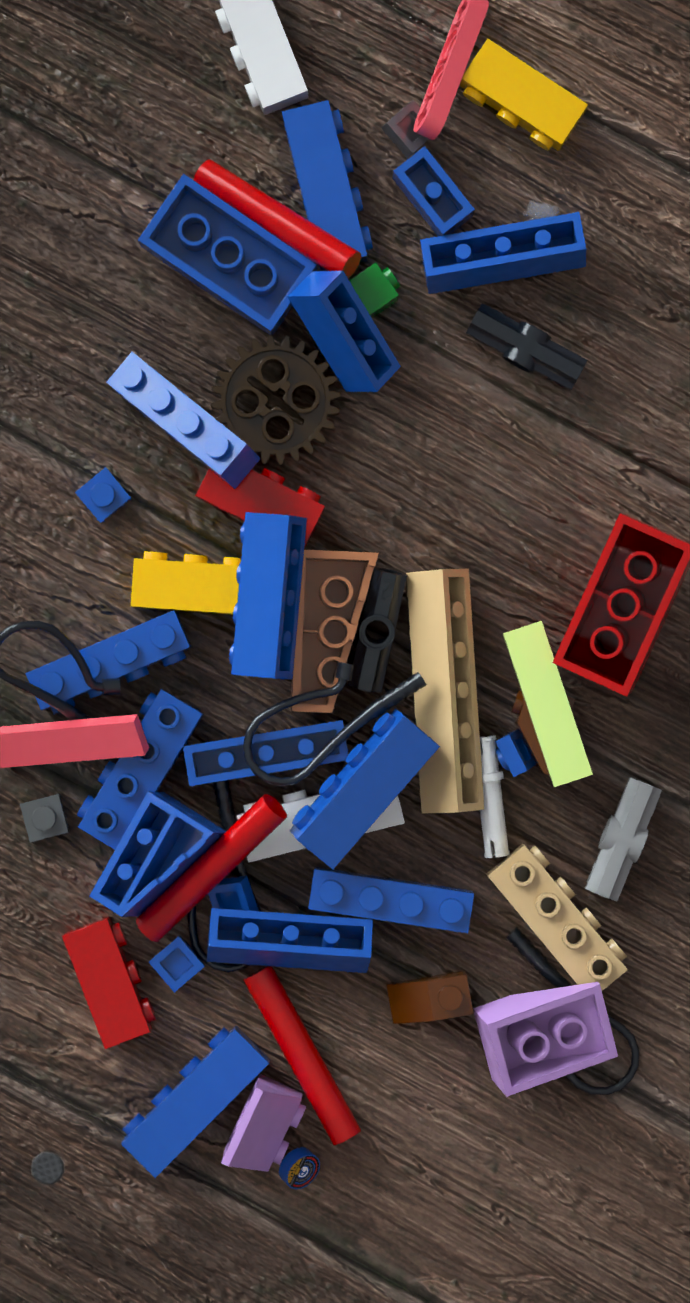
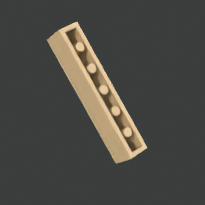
M469 569L409 572L406 574L412 675L419 672L427 684L416 693L414 692L416 726L440 746L419 770L421 811L423 814L484 810Z

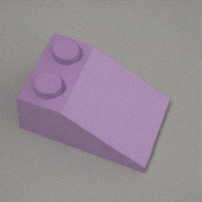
M598 982L509 995L473 1008L492 1081L506 1097L618 1057L601 986Z
M259 1073L225 1146L221 1163L228 1167L266 1172L269 1171L273 1162L280 1165L289 1146V1142L283 1140L289 1126L297 1128L306 1109L305 1105L300 1104L303 1093Z

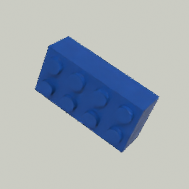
M184 173L138 239L141 248L272 336L293 307L288 299V295L311 272L317 271V265Z

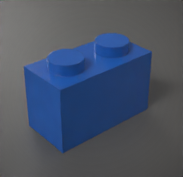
M425 146L393 170L392 179L437 236L452 234L473 217L475 211L473 206Z

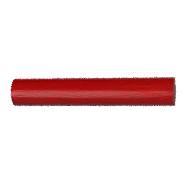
M206 160L198 168L194 176L195 182L327 271L343 270L347 278H350L357 269L361 260V253L213 160Z
M264 794L136 919L139 930L151 941L159 942L287 818V813L283 806L274 797Z
M266 966L244 978V983L333 1146L343 1143L361 1131L358 1122L273 967Z

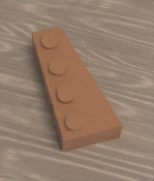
M304 550L291 697L318 689L330 688L337 684L339 678L335 677L338 662L347 663L379 553ZM338 694L296 704L290 707V711L332 713Z

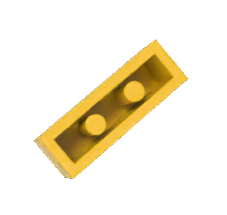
M488 38L463 74L460 82V87L465 89L462 94L468 100L480 107L486 103L498 111L496 117L500 121L514 129L518 125L531 133L529 137L531 141L547 151L551 147L560 151L588 106L587 103Z
M144 551L143 559L134 558L131 607L233 615L234 607L238 602L239 584L236 573L241 558L224 557L223 564L207 563L208 556L184 554L183 562L167 561L168 553Z

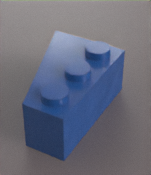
M148 791L89 896L121 917L139 916L208 850L226 830L165 792Z

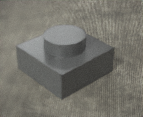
M60 793L20 804L29 842L70 832Z

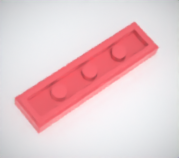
M138 714L0 727V768L145 756L149 749Z

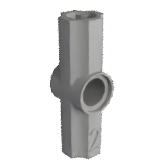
M629 777L614 816L611 815L601 835L598 845L600 851L586 881L585 889L608 899L618 901L631 866L638 861L649 832L647 826L656 809L661 789Z

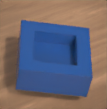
M106 467L75 492L101 524L132 499Z
M519 728L495 741L498 746L496 753L499 762L505 770L510 769L513 777L528 771L536 765Z
M247 876L223 879L208 894L213 908L259 911Z
M180 935L149 961V964L174 993L205 967L202 960Z

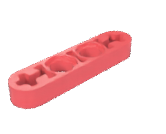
M462 0L457 9L414 124V132L427 139L435 140L444 127L489 7L488 0Z

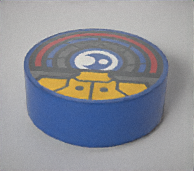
M305 1147L296 1148L283 1158L279 1167V1176L290 1188L302 1189L316 1178L320 1169V1161L309 1149Z

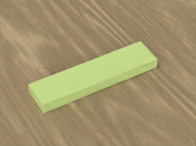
M542 621L503 633L553 787L593 775L557 665L552 663L554 656Z

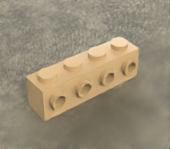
M522 843L510 855L487 872L486 875L577 985L598 982L603 991L628 970L622 963L627 958L626 954L612 938L605 943L596 930L601 927V924L587 907L581 912L570 900L576 894L561 876L555 881L545 870L550 863L536 846L529 850Z

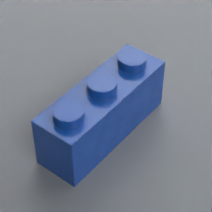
M343 270L311 272L288 295V299L346 392H378L401 367Z

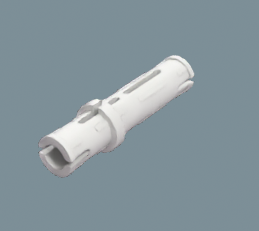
M496 735L480 737L484 810H480L485 858L510 855L500 780L504 779L503 771H499L495 742Z

